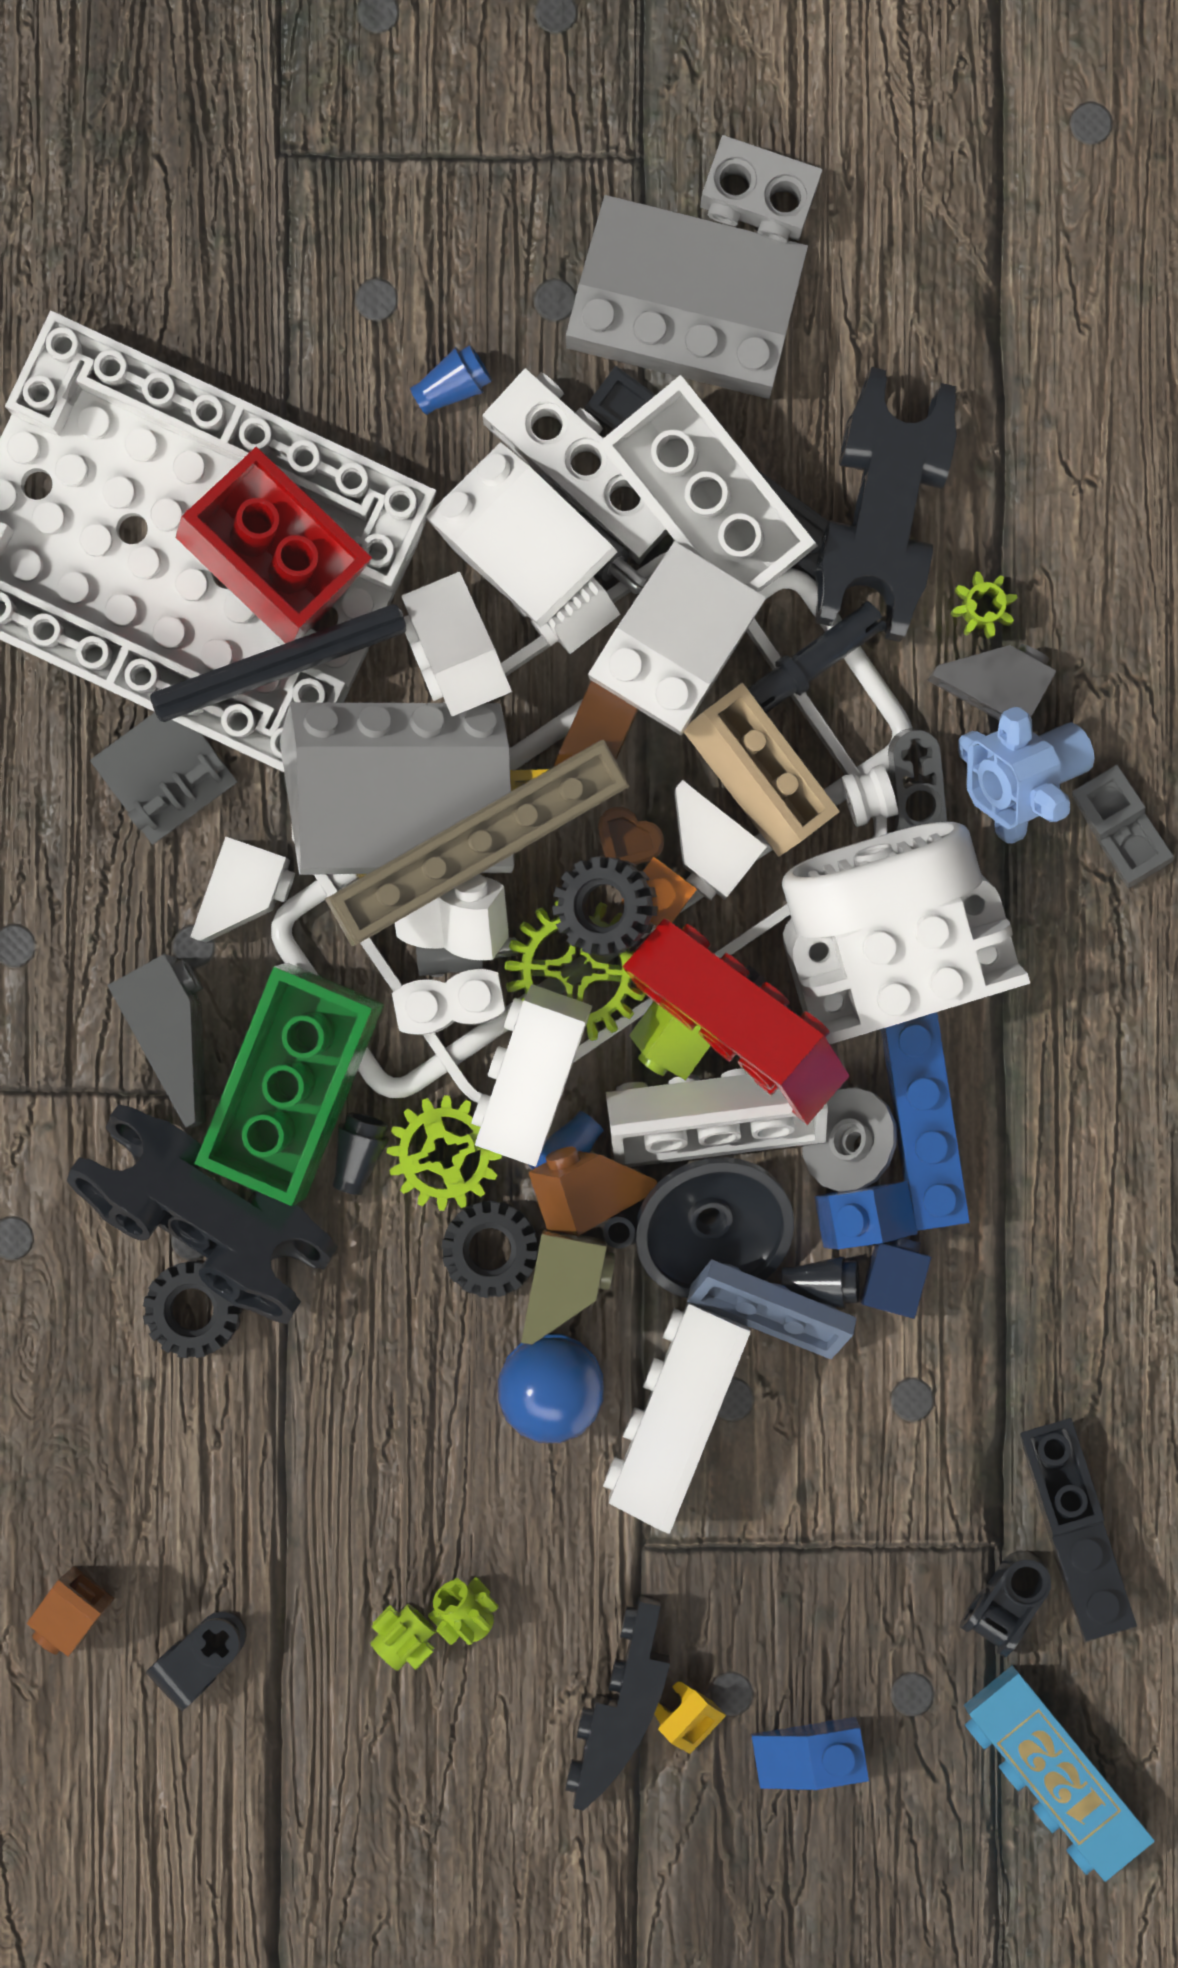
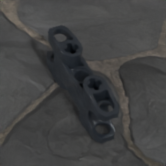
M871 367L866 375L856 406L846 422L839 456L840 466L863 471L852 525L829 520L826 525L815 572L817 586L816 623L831 626L832 622L836 620L837 613L840 611L845 590L856 585L868 586L875 589L883 597L887 606L886 629L884 630L885 639L900 642L907 633L915 607L926 588L933 554V544L909 539L919 486L922 484L943 489L947 480L957 437L955 423L956 386L940 383L939 389L935 390L934 397L930 402L927 418L917 423H905L896 419L889 412L885 403L887 370Z
M118 1104L110 1115L105 1128L110 1132L111 1137L131 1152L135 1165L125 1170H111L94 1160L79 1157L70 1169L66 1181L94 1208L104 1221L134 1239L140 1241L149 1239L157 1226H159L207 1258L199 1269V1276L212 1291L239 1308L253 1311L279 1323L288 1324L301 1301L291 1288L283 1284L275 1276L271 1268V1261L279 1257H292L312 1268L324 1270L338 1248L332 1238L296 1204L293 1206L287 1205L258 1191H254L248 1201L242 1199L198 1170L200 1166L194 1164L201 1149L198 1141L168 1121L152 1117L135 1108Z

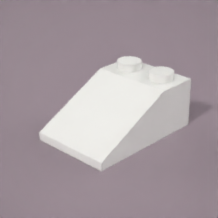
M501 442L425 516L456 554L540 627L549 621L617 553L616 549L542 477Z
M674 541L617 626L588 673V676L596 684L677 734L682 735L766 600V597Z

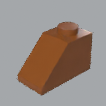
M564 1147L549 1153L546 1156L547 1162L528 1172L547 1230L575 1236L585 1233L646 1198L657 1184V1181L649 1176L600 1154L577 1151L576 1147Z
M73 1566L55 1583L26 1624L35 1630L32 1637L41 1647L54 1655L61 1651L69 1657L115 1598Z

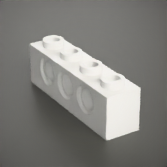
M525 368L482 415L484 425L579 512H584L628 549L630 552L629 557L640 565L669 532L641 497L639 504L630 511H621L612 505L610 496L614 490L620 487H630L632 489L633 487L597 444L603 439L599 435L603 430L602 426L584 409L579 408L574 413L560 400L564 395L563 391L547 375L541 372L535 377ZM550 416L560 422L562 430L557 437L551 440H543L533 433L532 426L541 417ZM585 451L594 453L601 461L598 471L587 476L576 473L571 466L574 456Z

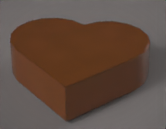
M612 807L606 810L600 817L598 831L605 857L620 858V860L640 865L648 863L653 857L657 858L660 855L664 846V837L661 830L654 823L648 821L638 822L635 814L624 807Z

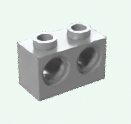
M722 135L702 192L700 208L709 210L707 215L717 222L736 226L738 221L759 227L758 234L780 243H786L788 238L799 241L823 169ZM728 175H739L747 181L749 188L743 194L730 195L722 189L720 181ZM778 192H789L795 196L799 206L791 212H780L772 206L770 198Z

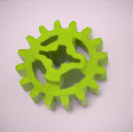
M444 1095L441 1108L436 1109L429 1098L423 1099L422 1108L424 1113L418 1116L414 1111L406 1109L403 1113L410 1123L408 1127L393 1126L391 1130L401 1141L400 1145L387 1148V1154L399 1156L400 1164L395 1165L389 1170L390 1174L405 1175L407 1181L402 1185L400 1191L405 1194L414 1188L419 1190L420 1194L417 1204L420 1206H424L430 1197L437 1198L439 1211H445L448 1198L455 1197L456 1202L461 1208L466 1207V1193L471 1190L474 1194L482 1197L486 1192L480 1183L481 1179L484 1177L496 1180L498 1176L488 1165L490 1160L501 1159L502 1155L475 1145L481 1127L471 1124L473 1117L469 1113L472 1102L469 1100H465L458 1110L452 1108V1099L449 1095ZM442 1117H451L464 1122L473 1130V1133L459 1136L447 1130ZM424 1124L428 1136L421 1152L409 1156L411 1140L415 1132ZM444 1137L447 1145L455 1143L460 1145L465 1142L469 1144L467 1148L459 1150V1153L452 1157L454 1166L446 1168L442 1161L433 1162L431 1160L426 1163L421 1162L422 1158L430 1156V1152L437 1149L436 1140ZM480 1150V1161L477 1170L466 1182L462 1171L463 1164L468 1154ZM428 1169L441 1175L447 1189L428 1185L416 1173Z

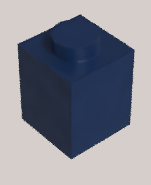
M900 1238L889 1241L888 1244H874L859 1300L862 1305L915 1319L931 1261L930 1256L919 1253L921 1242Z

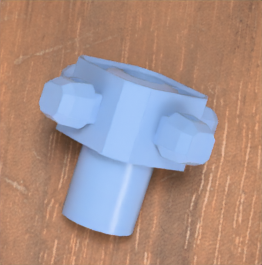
M1013 707L1002 713L998 731L987 736L978 731H971L962 735L958 740L959 756L967 763V791L974 805L995 821V832L998 837L1011 844L1024 838L1027 832L1028 821L1041 816L1049 822H1057L1066 818L1070 813V800L1068 795L1060 789V784L1088 772L1094 763V750L1091 741L1080 726L1074 723H1066L1038 736L1032 731V719L1029 713L1020 707Z

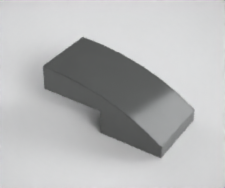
M1118 765L1072 791V796L1082 815L1128 889L1173 862L1174 856L1146 816V807Z

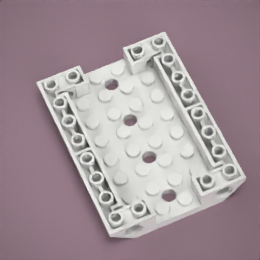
M50 310L5 405L12 415L0 438V640L154 711L150 695L153 692L285 644L229 589L219 587L214 581V574L175 538L181 516L256 446L372 557L371 562L332 606L338 612L339 619L337 624L390 605L417 548L427 520L425 516L430 512L436 490ZM44 472L52 478L51 492L45 498L39 500L27 497L24 490L26 479L33 473ZM131 516L143 518L148 525L146 537L137 544H127L119 536L121 523ZM310 629L304 636L315 633V631ZM369 647L172 720L284 772L280 738L290 702L344 703Z

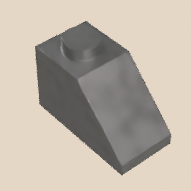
M1021 644L1020 648L1016 649L1008 645L938 665L928 681L1000 721L1002 713L1013 707H1020L1029 713L1031 717L1054 677L1056 670L1046 665L1049 658L1035 648Z

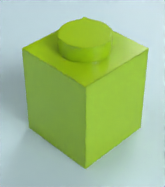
M653 1001L629 1035L641 1051L638 1059L646 1067L661 1076L670 1071L685 1081L710 1047L698 1033L701 1029L700 1026L697 1025L690 1031L655 1001Z

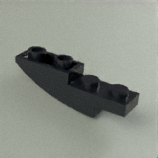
M1072 1418L1021 1432L1020 1437L1041 1513L1065 1591L1069 1594L1084 1643L1136 1628L1137 1624L1103 1523L1105 1519Z
M639 1594L636 1608L626 1606L620 1638L629 1640L625 1660L615 1658L609 1684L610 1691L618 1692L617 1698L596 1694L593 1708L585 1706L582 1708L576 1738L586 1740L581 1761L571 1759L565 1791L574 1792V1809L584 1811L620 1774L639 1746L656 1711L670 1667L669 1655L651 1652L661 1608L660 1599Z

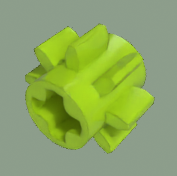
M976 572L973 575L972 583L974 587L971 590L961 585H958L954 590V593L963 599L961 606L954 608L950 614L951 617L963 616L964 620L968 623L964 629V635L967 636L975 628L984 629L985 636L988 639H992L995 636L994 623L996 621L1006 626H1010L1014 621L1013 617L1004 611L1007 605H1011L1017 600V595H1005L1004 591L1000 588L1004 580L1002 575L996 578L993 583L984 582L981 573ZM984 594L990 596L993 599L990 608L996 614L988 611L983 617L978 616L974 612L977 608V603L971 598L980 600Z
M475 1577L468 1586L459 1578H455L438 1589L433 1599L434 1610L428 1614V1617L437 1626L436 1631L448 1644L452 1645L460 1636L468 1645H471L473 1642L484 1638L490 1632L494 1623L492 1612L496 1611L499 1605L489 1596L490 1591L478 1578Z
M407 1604L399 1613L392 1605H389L371 1626L378 1633L370 1642L371 1646L388 1665L397 1671L407 1662L417 1670L434 1652L435 1648L428 1640L436 1633V1630L410 1604Z

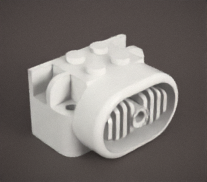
M935 822L917 825L838 848L796 865L783 878L782 887L791 915V919L786 924L783 932L784 948L803 1013L804 1011L809 1012L828 1028L830 1033L826 1039L829 1044L1030 984L1028 973L1018 963L1011 938L1013 935L1011 924L1005 917L1001 898L996 888L981 874L970 832L967 827L960 823Z

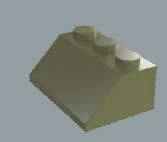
M547 1228L543 1229L521 1343L534 1344L597 1300L598 1289H610L615 1253L606 1252L607 1245L604 1239L584 1235L575 1236L547 1230Z

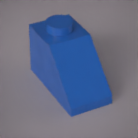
M908 1181L814 1196L824 1248L845 1249L880 1244L917 1234Z
M856 1717L751 1734L760 1789L820 1790L869 1781L861 1729Z

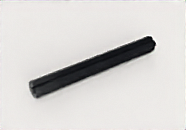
M388 605L155 691L150 695L151 704L159 721L167 722L402 635L406 632L404 616L397 605Z

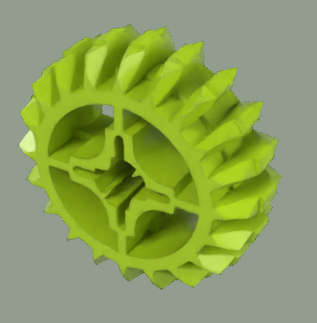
M600 902L596 907L594 917L589 916V918L600 927H610L616 924L623 914L618 913L611 923L607 924L602 921L606 914L607 905ZM539 908L535 912L538 920L543 925L539 930L536 931L527 922H523L519 927L525 935L531 938L528 944L525 945L516 940L510 941L509 948L523 954L521 962L512 960L505 962L504 968L506 971L521 972V980L511 981L506 984L507 991L517 992L524 989L527 994L531 984L534 985L532 976H544L558 979L566 988L567 997L573 999V985L567 983L570 976L563 979L561 971H550L548 968H562V965H571L572 958L576 953V947L570 944L568 952L559 959L534 960L539 946L547 937L559 930L556 924L561 923L559 917L550 921L547 912L543 908ZM581 948L580 955L586 958L584 965L590 963L592 970H602L606 973H592V976H584L581 980V985H578V997L575 1000L583 1002L585 990L594 982H621L614 997L604 1007L590 1013L586 1024L590 1041L598 1040V1031L595 1023L602 1020L610 1033L618 1030L616 1022L610 1016L616 1010L627 1019L633 1017V1010L623 1003L626 996L638 1001L643 1000L645 993L640 989L630 987L632 979L622 967L635 951L630 952L628 949L627 952L619 954L621 965H609L596 962L590 957L589 953L583 952Z

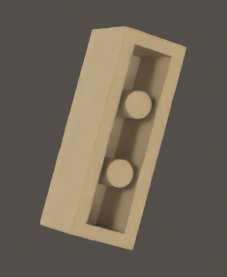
M743 683L702 712L686 727L684 731L686 736L778 857L799 844L840 812Z

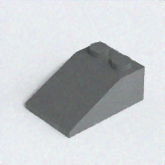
M163 954L107 986L185 1128L198 1127L207 1122L202 1003L196 992L203 989V986L189 961L184 962L182 959L178 961L176 957Z

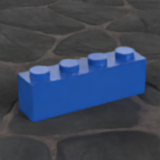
M935 1012L882 1028L880 1030L893 1115L896 1123L903 1180L908 1181L916 1229L919 1231L970 1223L938 1014Z

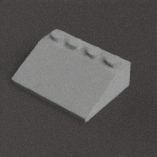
M604 195L566 332V349L674 376L681 375L686 379L770 399L808 245L792 241L780 243L765 238L756 232Z
M290 702L280 738V746L299 875L368 874L511 792L509 744L501 703H484L455 716H451L446 703ZM514 854L481 873H512Z

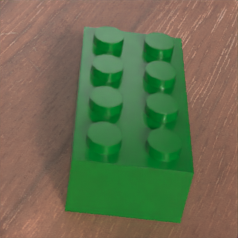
M290 963L274 966L194 1164L290 1206L306 1199L384 1004Z

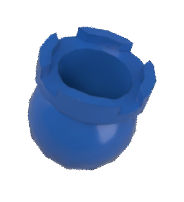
M548 1333L532 1345L520 1343L507 1356L498 1378V1403L505 1420L521 1436L538 1443H563L580 1436L596 1420L603 1403V1373L596 1356L580 1341L570 1338L563 1333Z

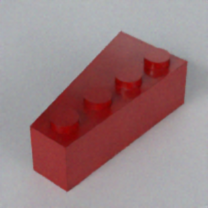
M664 918L622 966L638 989L690 1031L697 1025L700 1026L699 1035L727 1061L730 1062L736 1054L740 1056L738 1064L755 1079L754 1082L771 1096L779 1089L792 1107V1113L808 1125L849 1077V1074L826 1039L830 1033L828 1028L807 1011H804L799 1017L788 1009L789 1000L771 984L764 982L761 987H758L747 979L750 974L749 971L730 954L724 953L719 958L709 951L708 948L711 944L695 928L686 924L682 929H679Z

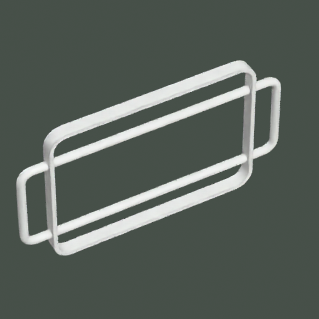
M666 553L659 555L638 569L637 572L646 580H649ZM790 568L777 580L758 592L767 599L782 589L795 590L816 618V582L803 571ZM619 582L606 592L612 602L615 603L630 593L631 590ZM837 613L836 620L832 622L831 626L820 625L824 631H827L840 622L842 618ZM753 619L746 632L773 670L776 668L775 662L781 657L756 620ZM540 636L501 663L505 676H508L550 646ZM859 646L848 654L844 660L890 725L892 738L902 730L913 728L906 711L862 647ZM794 693L791 696L845 775L854 774L858 777L867 775L872 767L881 764L884 765L886 771H889V744L856 767L807 694L803 693L799 696ZM582 700L509 749L510 770L518 769L565 737ZM909 749L902 751V759L908 754ZM841 778L824 789L835 806L846 800ZM881 814L872 817L874 821V835L872 838L887 834V818ZM761 833L756 835L755 838L767 847L757 860L773 850ZM362 874L314 875L317 879L315 882L288 899L276 911L271 924V939L284 963H290L318 975L292 935L293 924L299 917L323 902L326 897L339 891ZM696 890L682 911L704 896ZM788 904L714 954L721 958L724 953L732 955L788 917L790 915ZM645 933L641 938L643 939L650 933ZM369 937L362 941L360 944L393 992L403 986L372 939ZM619 954L589 955L596 962L608 963ZM579 956L572 961L571 965H566L559 971H561L563 979L570 976L567 983L574 986L584 976H589L596 970H592L590 963L584 965L586 958ZM547 978L537 985L558 994L566 991L564 984L554 978ZM525 993L524 995H522L521 997H519L518 999L521 1000V999L525 998V997H526V993ZM648 998L632 1009L634 1015L631 1019L622 1016L615 1022L618 1026L616 1032L610 1033L605 1028L598 1033V1040L590 1041L588 1039L578 1047L573 1063L642 1017L653 1003V1000ZM512 1003L506 1006L507 1011L495 1020L478 1025L446 1048L436 1033L423 1035L436 1055L402 1077L389 1076L379 1065L368 1047L358 1071L365 1082L376 1093L388 1098H406L413 1095L448 1072L459 1089L471 1101L478 1103L483 1093L478 1092L468 1082L458 1065L508 1031V1029L504 1028Z

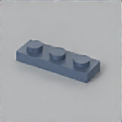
M712 1259L691 1284L687 1300L688 1303L829 1359H832L853 1336L856 1324V1317L841 1312L832 1305L816 1302L791 1292L783 1285L769 1283L744 1273L733 1265L722 1264Z

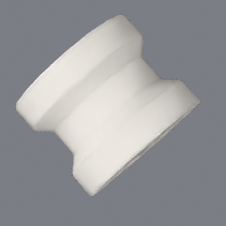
M883 764L872 767L867 775L858 777L854 774H849L841 777L846 802L856 827L868 824L871 817L880 814L886 818L898 815L893 788Z

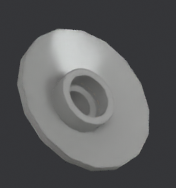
M857 1087L839 1089L827 1102L826 1142L802 1145V1155L809 1173L822 1186L838 1192L863 1189L871 1185L888 1168L896 1148V1123L889 1106L877 1094ZM859 1136H861L860 1146H859V1148L855 1151V1149H854L855 1140H856Z

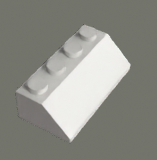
M681 375L597 443L677 543L757 592H760L777 580L818 546Z
M744 1069L729 1070L724 1072L721 1078L700 1080L698 1076L689 1075L686 1081L680 1077H675L669 1081V1084L650 1087L643 1082H630L618 1086L616 1091L606 1092L614 1161L627 1167L826 1142L827 1103L813 1120L806 1125L792 1113V1107L779 1089L773 1096L769 1095L754 1082L755 1079Z
M688 1302L683 1312L674 1308L662 1337L671 1341L664 1361L656 1358L653 1359L643 1384V1388L651 1391L645 1408L640 1410L634 1407L623 1434L624 1438L631 1440L625 1458L622 1460L614 1457L603 1487L611 1490L609 1504L670 1534L751 1331L748 1326Z

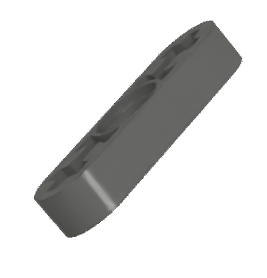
M909 728L900 731L892 738L888 748L890 780L898 808V815L894 816L895 830L898 831L928 823L947 822L941 753L937 740L931 734L919 729ZM915 739L917 745L927 749L926 756L918 758V772L923 776L930 774V783L911 781L903 785V776L914 777L912 762L902 759L901 756L903 750L910 749V740ZM921 790L926 791L933 800V809L927 818L920 821L912 820L906 813V801L912 793Z

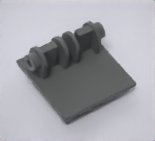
M155 712L90 760L125 807L130 819L139 830H142L152 845L238 783L201 733L173 720L160 722Z

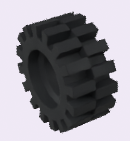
M591 857V860H581L574 864L575 869L573 871H566L561 877L565 881L562 887H556L554 896L559 897L558 906L552 907L553 915H559L561 921L556 926L560 933H566L569 936L566 941L573 947H581L583 952L589 954H621L627 952L630 947H637L644 941L641 937L645 933L651 932L654 925L650 923L652 916H657L658 906H653L652 898L657 897L655 888L649 887L646 882L649 880V877L645 872L638 871L636 869L637 865L629 861L620 860V858ZM605 884L615 887L624 899L623 915L616 924L610 927L596 925L589 918L586 910L589 894L596 887Z
M483 1201L466 1207L450 1222L442 1241V1259L444 1267L447 1268L450 1274V1278L454 1283L456 1282L460 1285L462 1290L484 1298L501 1297L517 1290L531 1275L537 1260L538 1240L532 1224L520 1210L504 1202ZM486 1228L502 1231L508 1237L511 1244L509 1260L502 1267L494 1270L483 1269L476 1265L469 1252L472 1237L478 1231Z
M199 1261L179 1263L161 1272L148 1287L150 1290L148 1295L144 1297L143 1307H145L144 1324H148L151 1331L149 1335L152 1340H157L162 1345V1350L167 1353L173 1352L178 1354L177 1357L181 1358L205 1357L223 1347L238 1329L241 1322L239 1321L240 1313L243 1312L242 1308L230 1303L206 1286L199 1276V1269L204 1263ZM185 1289H199L205 1292L212 1301L213 1315L210 1322L204 1328L189 1330L182 1327L174 1318V1300Z

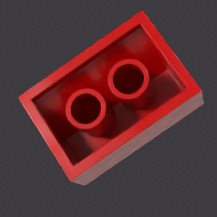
M257 446L181 516L175 536L186 549L284 643L302 638L327 614L372 560V557Z

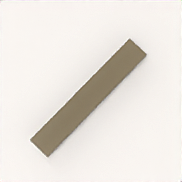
M604 739L600 740L326 897L325 900L351 946H355L630 786Z

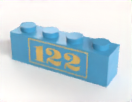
M1013 1665L963 1705L972 1718L964 1724L984 1750L993 1744L1001 1753L1005 1761L998 1767L1018 1792L1025 1786L1031 1790L1039 1800L1032 1809L1053 1834L1061 1827L1073 1842L1066 1851L1085 1875H1088L1095 1869L1104 1882H1106L1155 1842Z

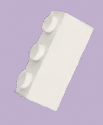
M460 572L401 596L409 614L404 617L406 622L405 634L433 701L444 697L451 716H455L512 692L496 650Z
M531 984L524 1001L514 998L504 1025L505 1029L513 1031L508 1048L497 1047L488 1072V1077L497 1079L492 1095H481L471 1124L481 1127L475 1142L476 1146L536 1167L586 1027L592 1005Z

